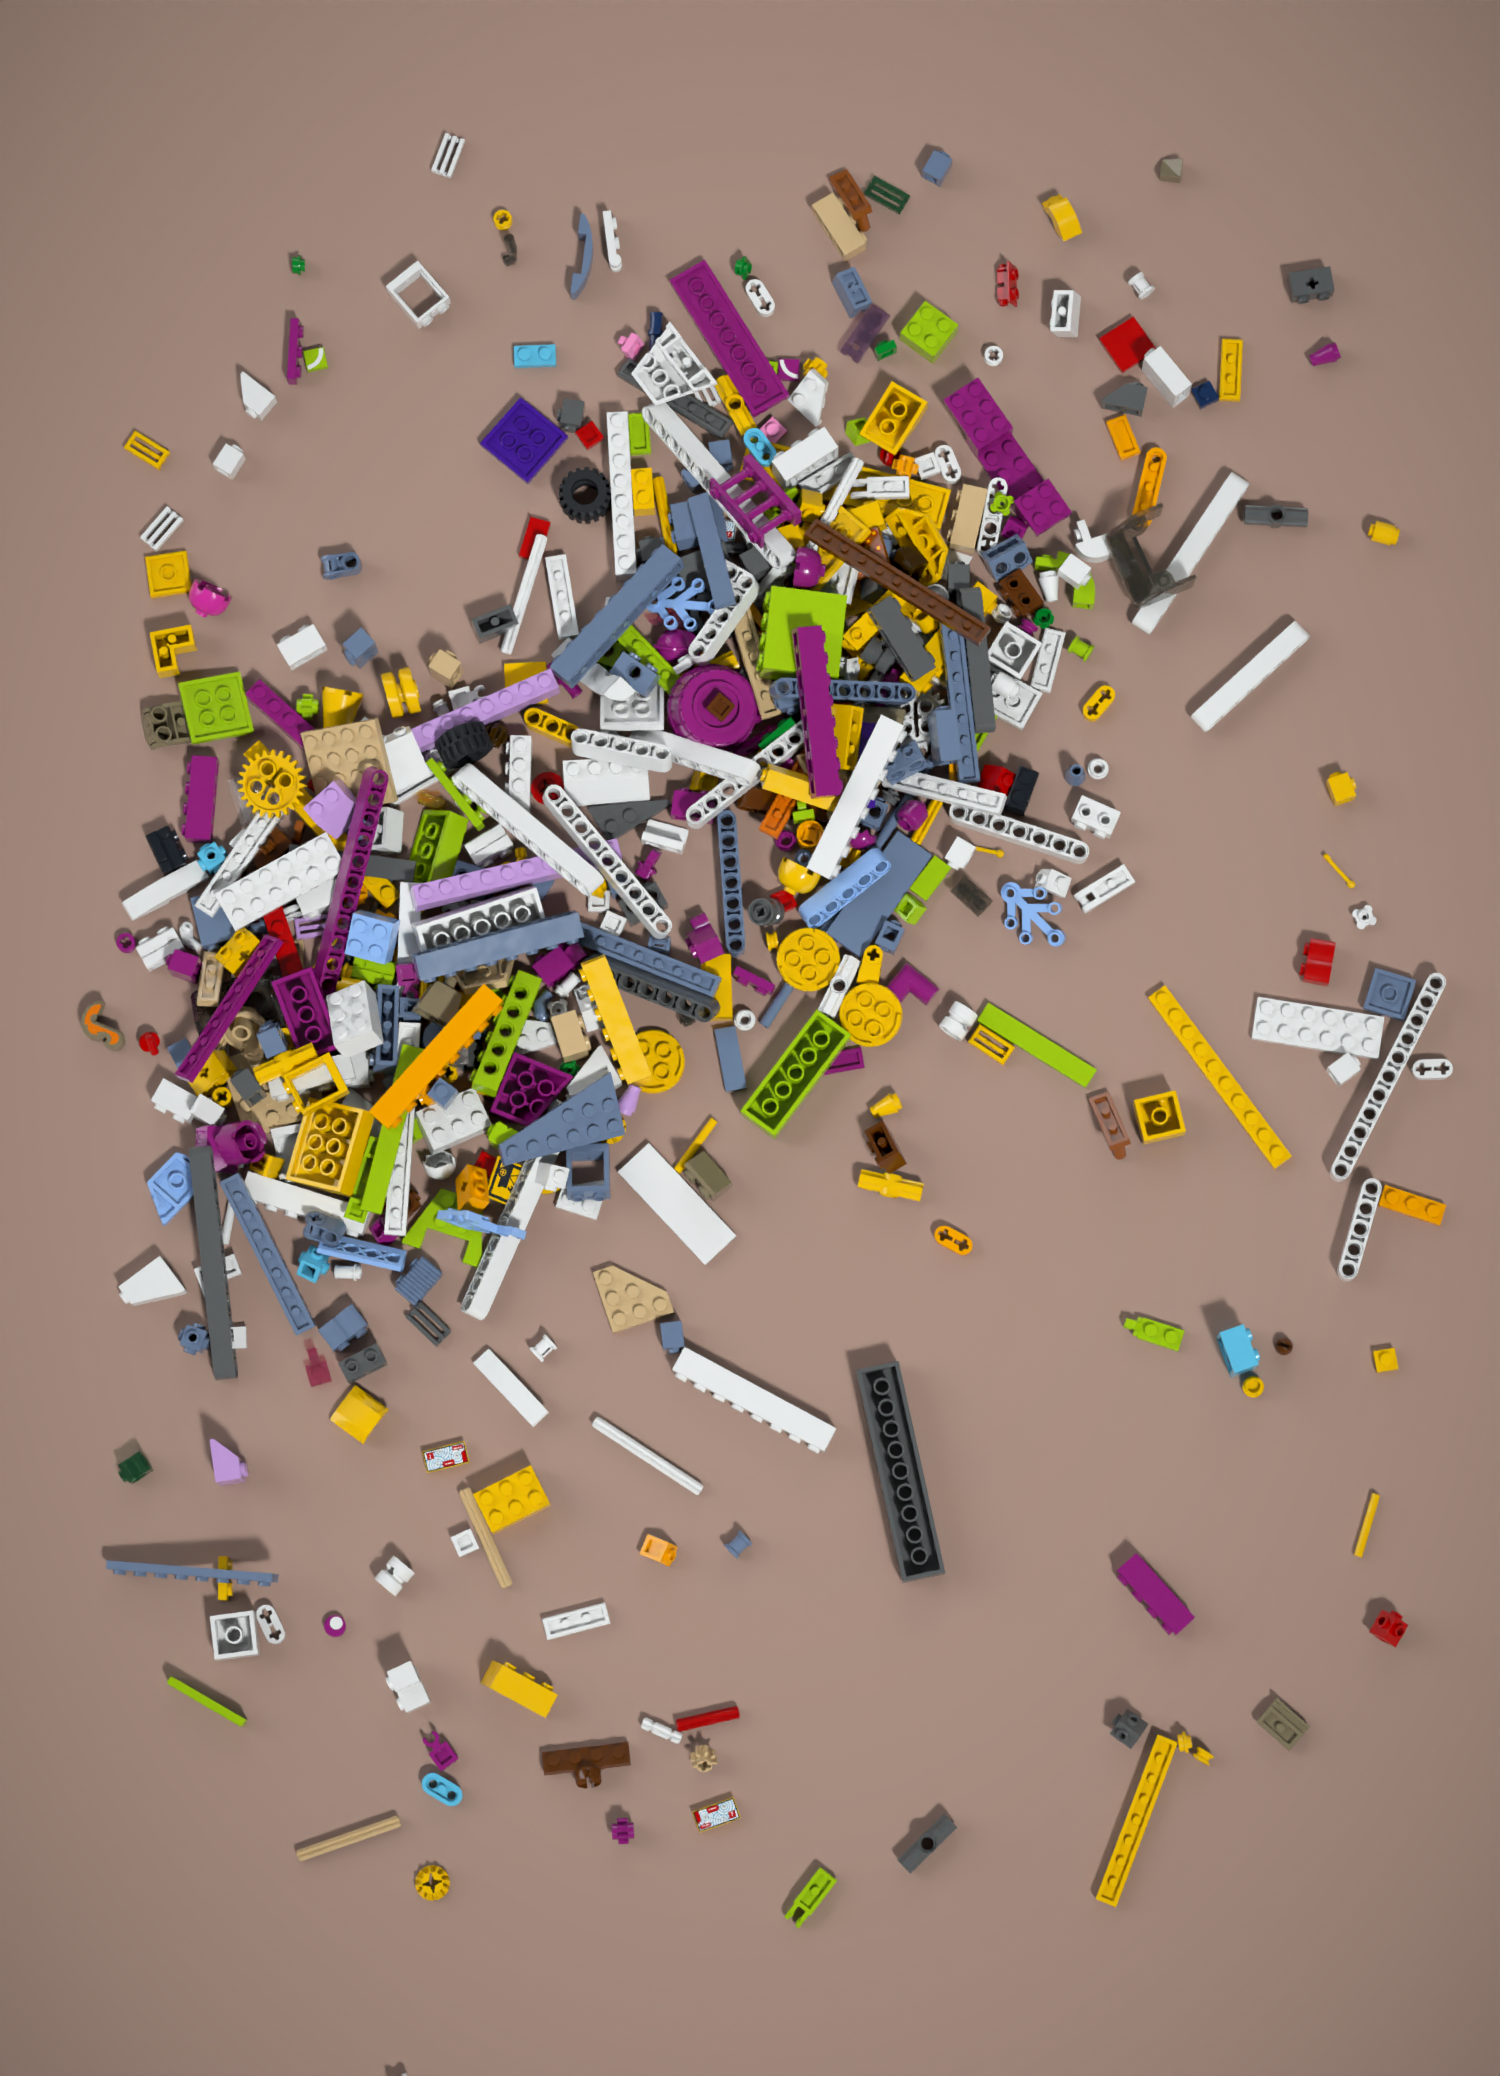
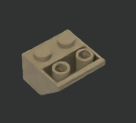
M704 1151L684 1164V1176L692 1185L696 1183L699 1186V1193L706 1200L710 1198L714 1202L732 1186L729 1178Z

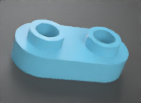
M751 428L747 430L744 434L746 448L761 466H772L773 457L777 454L775 448L760 429ZM752 438H757L758 442L752 443L750 440ZM764 454L770 455V458L768 460H765L762 458V456Z
M429 1773L422 1780L423 1790L445 1805L456 1806L461 1802L463 1793L460 1787L439 1774ZM431 1780L437 1781L436 1788L429 1786ZM450 1791L456 1793V1797L453 1800L448 1798Z

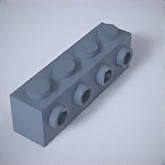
M378 984L375 993L384 1043L373 1047V1053H370L369 1065L373 1066V1073L394 1074L397 1067L399 986Z

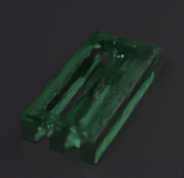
M876 176L873 177L872 182L864 192V196L899 215L910 199V195ZM875 184H877V185H879L880 187H882V188L888 190L889 192H891V193H893V194L899 196L900 198H902V199H904V200H901V199L895 197L894 195H892V194H890V193L884 191L883 189H881V188L875 186ZM874 190L875 192L883 195L884 197L894 201L895 203L899 204L900 207H897L891 204L890 202L882 199L881 197L871 193V191Z

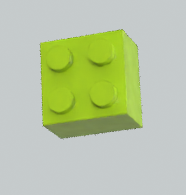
M925 301L900 332V341L934 364L958 333L959 325Z

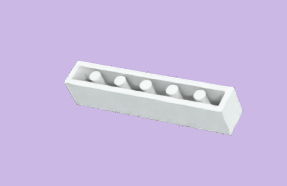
M248 1171L245 1184L255 1204L265 1205L264 1209L275 1213L277 1209L284 1211L285 1216L297 1219V1216L306 1218L308 1212L317 1211L343 1221L346 1225V1235L358 1238V1235L364 1237L371 1212L367 1213L365 1222L362 1224L344 1218L348 1202Z

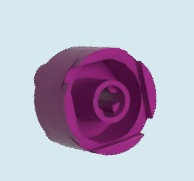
M244 1120L224 1125L219 1134L216 1135L215 1143L226 1164L241 1165L257 1162L264 1156L266 1150L263 1149L264 1144L267 1143V1138L260 1124L254 1123L251 1120Z

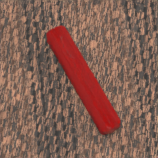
M733 1706L677 1719L676 1726L677 1730L682 1732L739 1719L740 1713L738 1707Z

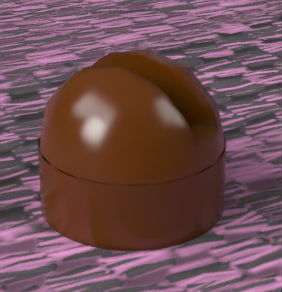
M1280 1338L1275 1344L1276 1352L1280 1355H1288L1293 1349L1291 1340ZM1281 1342L1283 1344L1290 1346V1348L1287 1349L1285 1347L1279 1346V1344Z

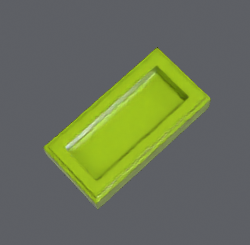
M642 413L628 414L630 455L651 454L649 425L644 420Z
M934 855L909 890L927 902L952 868Z

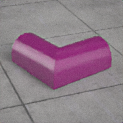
M906 963L886 986L896 994L900 1003L911 993L924 1005H927L940 990L909 963Z

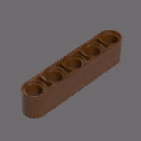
M752 787L737 799L736 808L766 815L778 794ZM806 803L807 810H814L815 821L820 825L827 826L829 819L826 812L829 810ZM796 806V808L794 809L793 812H798V807H797V806Z

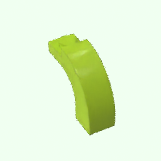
M1058 551L1057 559H1053L1050 555H1040V557H1036L1034 570L1056 571L1058 573L1059 568L1070 554ZM1091 577L1085 586L1081 585L1079 589L1073 587V608L1093 610L1095 584L1093 577Z

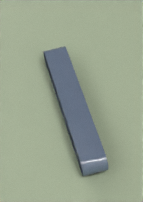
M780 678L770 685L769 691L773 698L778 700H799L797 678ZM831 680L829 686V694H832L833 702L903 705L912 701L916 695L915 688L908 683ZM778 683L785 687L784 694L778 691ZM840 686L846 689V696H842L839 693ZM860 687L866 690V697L860 695ZM881 688L886 690V698H883L880 695ZM901 689L907 692V699L901 697Z
M725 810L718 815L717 823L726 948L732 957H740L744 954L746 946L737 821L732 811ZM723 818H731L733 820L732 824L724 826L721 823ZM731 838L734 840V844L727 847L723 844V840ZM733 859L736 864L733 867H727L724 864L725 860ZM734 879L737 885L734 888H729L726 886V882ZM730 900H736L739 905L735 909H730L727 903ZM731 921H738L740 923V927L736 930H732L728 925ZM732 942H740L742 944L741 949L737 951L730 948Z

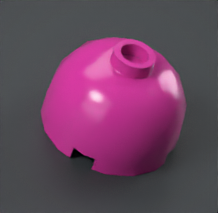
M198 579L194 580L189 592L190 603L196 608L195 613L205 618L207 615L217 616L223 613L228 607L232 596L229 593L225 596L221 594L223 589L204 580H201L199 583Z

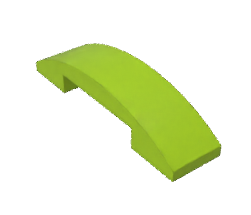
M373 1136L369 1138L353 1194L349 1199L344 1218L364 1224L368 1212L360 1210L378 1142V1138Z

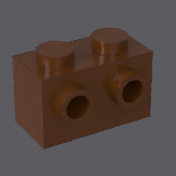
M1020 568L999 582L998 593L1003 600L1007 599L1011 604L1010 609L1015 617L1019 616L1021 620L1026 619L1043 607L1044 601Z
M883 1120L865 1130L869 1139L866 1143L871 1152L876 1153L877 1157L874 1159L880 1169L884 1167L887 1173L890 1174L907 1164L892 1132Z

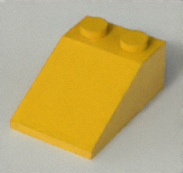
M891 381L859 435L895 456L928 409V402Z

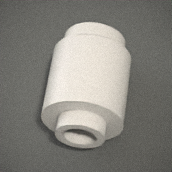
M1002 671L999 674L994 673L991 678L992 691L1006 699L1014 700L1021 688L1017 680Z

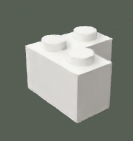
M412 1661L387 1671L388 1677L385 1678L390 1690L397 1692L399 1698L396 1701L401 1711L405 1709L406 1713H410L431 1703Z

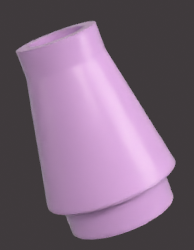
M630 1083L627 1090L618 1100L621 1113L630 1117L633 1112L635 1113L642 1088Z

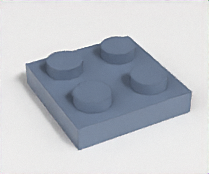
M1375 968L1363 1009L1404 1022L1416 980Z

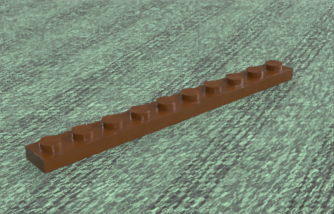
M816 518L804 533V538L978 647L991 631L990 626Z

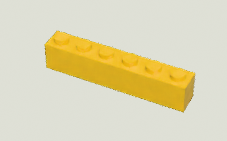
M977 581L973 587H980L985 617L987 613L991 615L997 608L998 596ZM940 628L924 647L926 652L929 651L933 655L936 668L914 682H910L905 672L900 676L899 683L911 684L915 688L917 697H920L923 693L926 695L932 688L933 684L931 682L935 677L939 679L945 672Z
M605 954L581 963L582 969L579 970L583 982L588 981L590 989L586 991L590 1001L595 1000L598 1007L594 1011L598 1021L603 1020L605 1028L602 1029L605 1040H610L613 1048L609 1049L614 1061H619L620 1068L617 1071L621 1081L626 1080L627 1084L651 1076Z

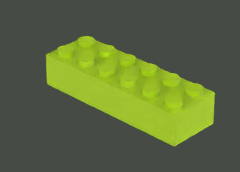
M816 1010L741 1109L740 1114L775 1140L850 1041L851 1034L819 1010Z

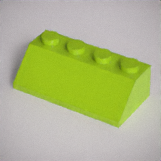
M423 810L409 859L416 861L414 883H427L452 877L469 819L452 811Z

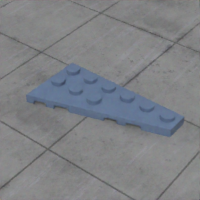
M608 1072L602 1078L565 1100L541 1118L533 1121L529 1126L498 1144L502 1165L507 1166L626 1135L611 1072Z

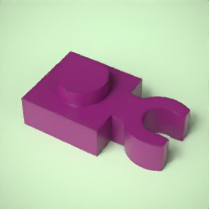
M413 962L396 964L398 986H405L402 997L407 998L406 993L412 991L414 997L418 998L419 992L414 985L420 984V980L417 979Z
M433 1731L432 1734L435 1736V1741L429 1743L426 1738H423V1743L428 1747H432L433 1751L429 1753V1756L442 1772L459 1758L447 1741L440 1744L438 1733Z

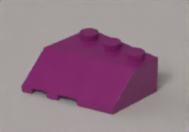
M514 1052L489 1114L507 1122L527 1127L537 1120L573 1076Z

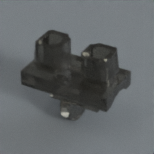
M966 876L950 891L977 917L993 902Z

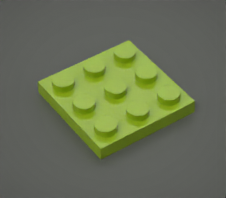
M240 671L178 683L191 745L254 733Z

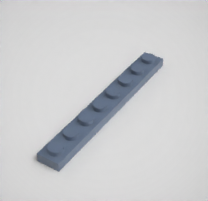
M939 622L948 703L950 709H956L962 759L956 762L957 781L963 784L980 782L964 637Z
M581 922L584 937L578 938V943L581 946L709 997H715L722 980L721 977Z
M240 1172L219 1182L295 1335L297 1336L315 1327L316 1324Z
M107 1560L106 1569L113 1570V1574L126 1575V1571H134L133 1576L146 1577L147 1573H154L156 1578H167V1574L175 1575V1579L188 1580V1576H196L195 1581L208 1582L209 1578H216L218 1583H229V1579L237 1580V1584L250 1585V1581H258L257 1586L270 1587L271 1583H278L279 1574L110 1560Z

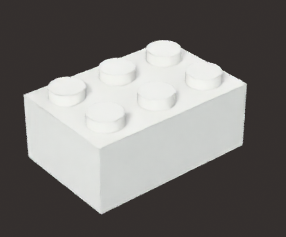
M825 427L820 430L818 428L812 430L808 434L809 437L803 441L801 439L797 440L790 446L791 449L785 453L781 451L773 457L772 473L783 489L794 488L802 480L838 459V445Z
M365 980L326 996L333 1043L345 1059L384 1043L376 993Z
M471 1088L459 1093L446 1111L437 1104H433L415 1113V1118L431 1155L486 1133L492 1125L476 1090Z

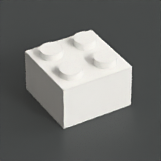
M1006 621L988 650L989 663L1020 680L1042 643Z
M255 1611L210 1616L215 1660L220 1661L261 1655Z

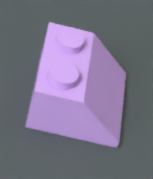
M341 779L335 780L303 809L320 828L335 839H338L350 828L357 798Z
M210 1439L215 1482L220 1486L246 1482L245 1477L249 1476L247 1463L215 1439Z

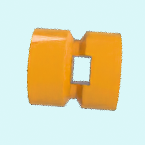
M807 820L799 825L797 829V844L800 849H806L810 853H814L824 833L822 826L818 822Z

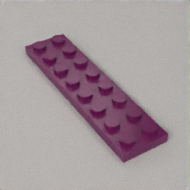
M706 260L699 262L669 280L725 373L743 398L753 418L790 397Z

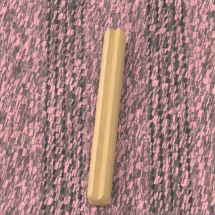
M465 1488L459 1492V1496L502 1589L512 1585V1580L471 1489Z
M393 1816L296 1851L298 1860L304 1861L396 1829L401 1826V1822L398 1816Z

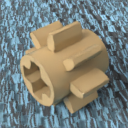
M708 1745L696 1747L695 1752L690 1753L692 1768H697L701 1772L712 1770V1764H717L715 1749H711Z

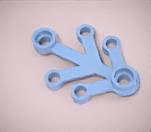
M675 577L672 580V585L657 596L658 602L656 604L651 603L647 610L652 613H658L664 620L666 628L674 630L677 628L678 622L665 609L673 608L684 622L685 628L689 632H693L697 629L698 623L685 610L708 611L712 615L715 609H712L714 602L713 600L709 602L688 601L695 594L705 590V583L700 578L694 579L691 587L674 600L668 599L676 591H682L686 586L685 581L681 577ZM677 582H682L680 586H675ZM698 583H702L699 588H695ZM673 620L674 623L669 626L668 622ZM690 622H694L692 627H688Z
M1014 882L1006 883L1002 887L1001 896L1007 902V918L1004 922L1007 929H1015L1018 926L1016 904L1022 909V933L1019 936L1022 944L1027 945L1033 941L1031 920L1048 936L1047 940L1050 945L1057 947L1065 942V933L1060 929L1054 930L1037 913L1050 912L1052 915H1056L1062 911V905L1059 902L1028 904L1022 898L1035 897L1038 900L1044 899L1047 896L1046 888L1021 889ZM1009 889L1014 891L1013 897L1008 895ZM1039 889L1044 892L1042 897L1037 895ZM1054 904L1058 906L1057 912L1052 910ZM1009 919L1014 920L1015 924L1013 927L1009 926ZM1024 934L1029 936L1028 942L1023 940ZM1054 934L1058 935V942L1053 941L1052 936Z

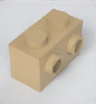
M439 649L437 654L433 653L428 661L430 674L436 680L453 689L464 673L462 664L456 659L457 656L449 650L444 652Z

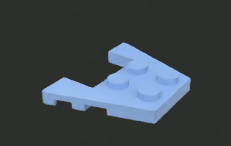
M452 1208L438 1210L436 1218L467 1230L489 1234L492 1232L505 1237L511 1235L521 1240H525L526 1231L511 1226L489 1222L490 1218L467 1210L459 1211Z

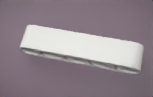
M576 729L571 734L572 751L577 756L656 772H668L672 768V751L667 745L587 729Z
M1375 1178L1367 1179L1360 1188L1337 1268V1275L1343 1281H1351L1359 1271L1382 1190L1381 1183ZM1366 1185H1374L1376 1193L1369 1194L1365 1189ZM1363 1204L1368 1205L1371 1210L1370 1214H1362L1360 1206ZM1354 1226H1363L1365 1233L1363 1235L1356 1234ZM1350 1245L1357 1246L1359 1254L1351 1255L1348 1247ZM1343 1266H1350L1353 1269V1274L1351 1276L1344 1275L1342 1272Z

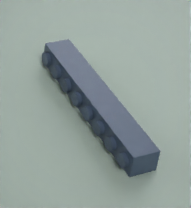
M663 544L656 548L647 562L638 567L635 575L631 579H627L622 589L617 594L612 595L608 604L603 609L597 611L594 619L581 629L580 634L575 640H571L567 644L563 653L553 659L550 666L553 674L573 689L685 567L681 558Z
M572 910L412 953L411 956L417 979L424 981V983L435 981L438 976H455L457 971L465 970V972L474 971L477 969V966L482 964L492 966L498 963L497 960H514L518 958L519 954L533 955L538 953V949L546 947V950L558 948L560 943L579 942L578 938L584 937L579 913Z

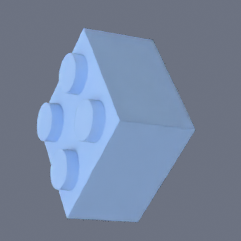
M361 909L354 912L345 954L384 965L391 962L400 920Z

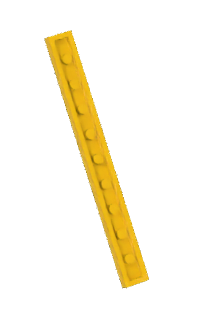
M258 740L243 753V756L247 760L248 758L256 760L255 753L263 756V750H267L269 755L271 752ZM268 763L265 766V772L267 775L272 774L274 770L273 765ZM280 768V769H279V772H278V774H277V777H278L279 774L282 773L283 768ZM285 775L282 779V783L286 787L291 783L289 775ZM275 779L268 782L273 788L276 787L274 784ZM301 788L305 796L299 795L298 798L302 803L295 802L296 810L294 811L317 836H320L326 831L320 828L303 809L313 798L304 788ZM343 833L338 839H335L328 834L336 850L344 851L347 835ZM364 876V887L385 910L400 898V892L388 879Z
M1163 986L1149 996V1002L1272 1168L1276 1169L1292 1157L1168 988Z

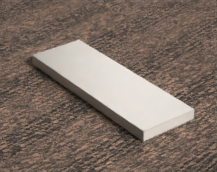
M649 1143L618 1171V1174L704 1265L708 1264L736 1238L731 1229Z

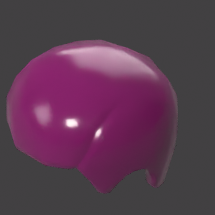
M866 829L863 833H858L855 839L852 838L849 846L858 850L869 849L876 843L877 836H870Z

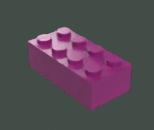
M309 967L272 981L271 983L296 1049L312 1042L318 1057L328 1052L338 1051L333 1043L327 1001L315 969Z

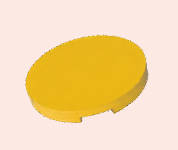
M816 928L798 929L790 933L781 942L776 957L777 968L783 980L794 989L805 992L817 991L830 984L840 965L839 949L833 938L822 930Z
M865 983L856 986L845 995L840 1005L839 1016L842 1028L851 1034L850 1040L861 1046L875 1047L889 1042L896 1036L902 1024L903 1010L898 997L888 987L877 983Z
M646 1030L640 1032L636 1036L651 1076L631 1084L642 1088L641 1092L648 1094L665 1092L674 1087L682 1077L685 1068L683 1049L675 1038L664 1031Z

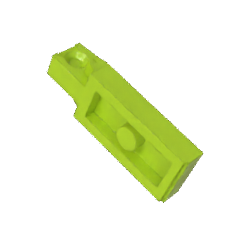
M1138 1317L1137 1321L1126 1318L1123 1328L1132 1330V1336L1137 1337L1139 1340L1176 1352L1179 1350L1184 1335V1330Z

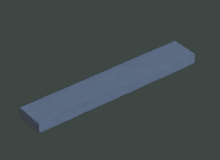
M706 492L690 497L688 501L716 610L737 604L709 493Z

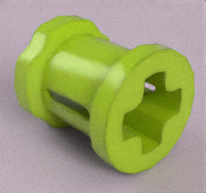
M1076 636L1067 652L1075 653L1086 662L1095 646L1088 645L1080 640L1079 636Z

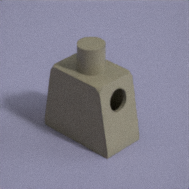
M452 976L445 977L443 983L436 980L430 984L412 1011L444 1028L458 1013L462 994L454 990L457 979Z

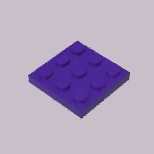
M520 397L482 440L480 446L525 483L529 484L566 442L568 435Z

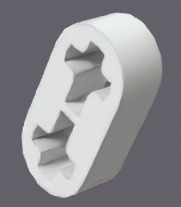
M750 280L746 285L747 297L760 316H771L775 311V303L760 280ZM751 286L755 288L760 287L758 289L760 296H757L755 292H751ZM761 300H763L766 305L770 304L768 311H766L765 309L761 310Z
M940 445L935 450V458L939 465L941 476L947 484H956L961 477V469L951 447ZM941 451H944V453H949L947 455V463H945L943 457L939 458ZM949 466L952 472H957L953 479L951 476H946L948 475L947 467Z
M1447 1059L1418 1060L1411 1068V1073L1417 1080H1443L1448 1078L1453 1071V1066ZM1421 1064L1425 1069L1430 1068V1071H1425L1423 1075H1420V1072L1416 1071V1069ZM1441 1064H1444V1067L1448 1068V1070L1443 1075L1441 1071H1434V1068H1439Z
M270 1605L259 1607L256 1617L266 1639L272 1644H280L284 1641L286 1632L276 1610ZM264 1609L272 1611L270 1615L272 1623H268L265 1618L261 1619ZM271 1626H274L277 1631H281V1634H279L280 1639L270 1638L272 1634Z

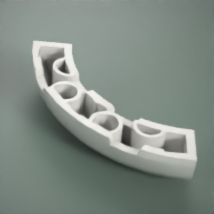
M568 637L551 655L554 658L561 655L571 639ZM598 663L580 680L591 690L609 700H624L636 692L621 676L610 674Z

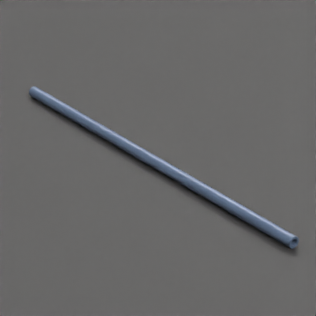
M932 753L926 759L929 767L919 771V773L927 775L931 773L934 768ZM909 793L903 795L877 836L876 843L869 850L873 848L882 850L898 825V811L907 800H913L916 795ZM840 911L823 923L819 930L826 933ZM786 982L760 1021V1024L765 1028L770 1027L794 989Z

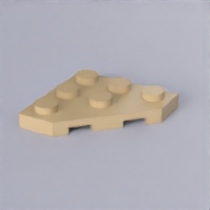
M615 1266L593 1272L613 1334L674 1313L666 1291Z

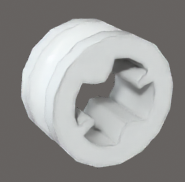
M990 346L984 353V361L990 366H997L1003 359V351L998 346ZM991 351H992V353H994V351L997 352V353H998V355H997L998 360H996V361H995V359H993V361L990 360V359H989V357H990V353H989V352H991Z
M298 904L283 909L287 922L302 916V912L298 910Z

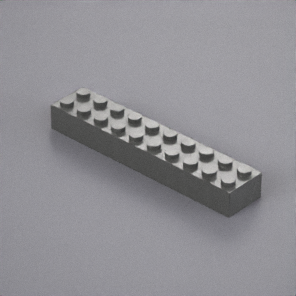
M899 1361L856 1370L902 1583L944 1575V1564Z

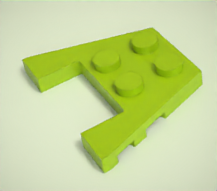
M441 1188L401 1243L421 1249L427 1229L450 1235L469 1242L462 1263L478 1268L482 1259V1232L467 1230L436 1219L438 1210H448V1208L458 1210L457 1194Z

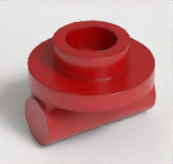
M882 449L880 452L881 462L886 466H892L894 459L899 460L900 451L894 456Z
M152 1031L144 1033L139 1039L140 1048L145 1052H150L153 1056L159 1053V1036Z

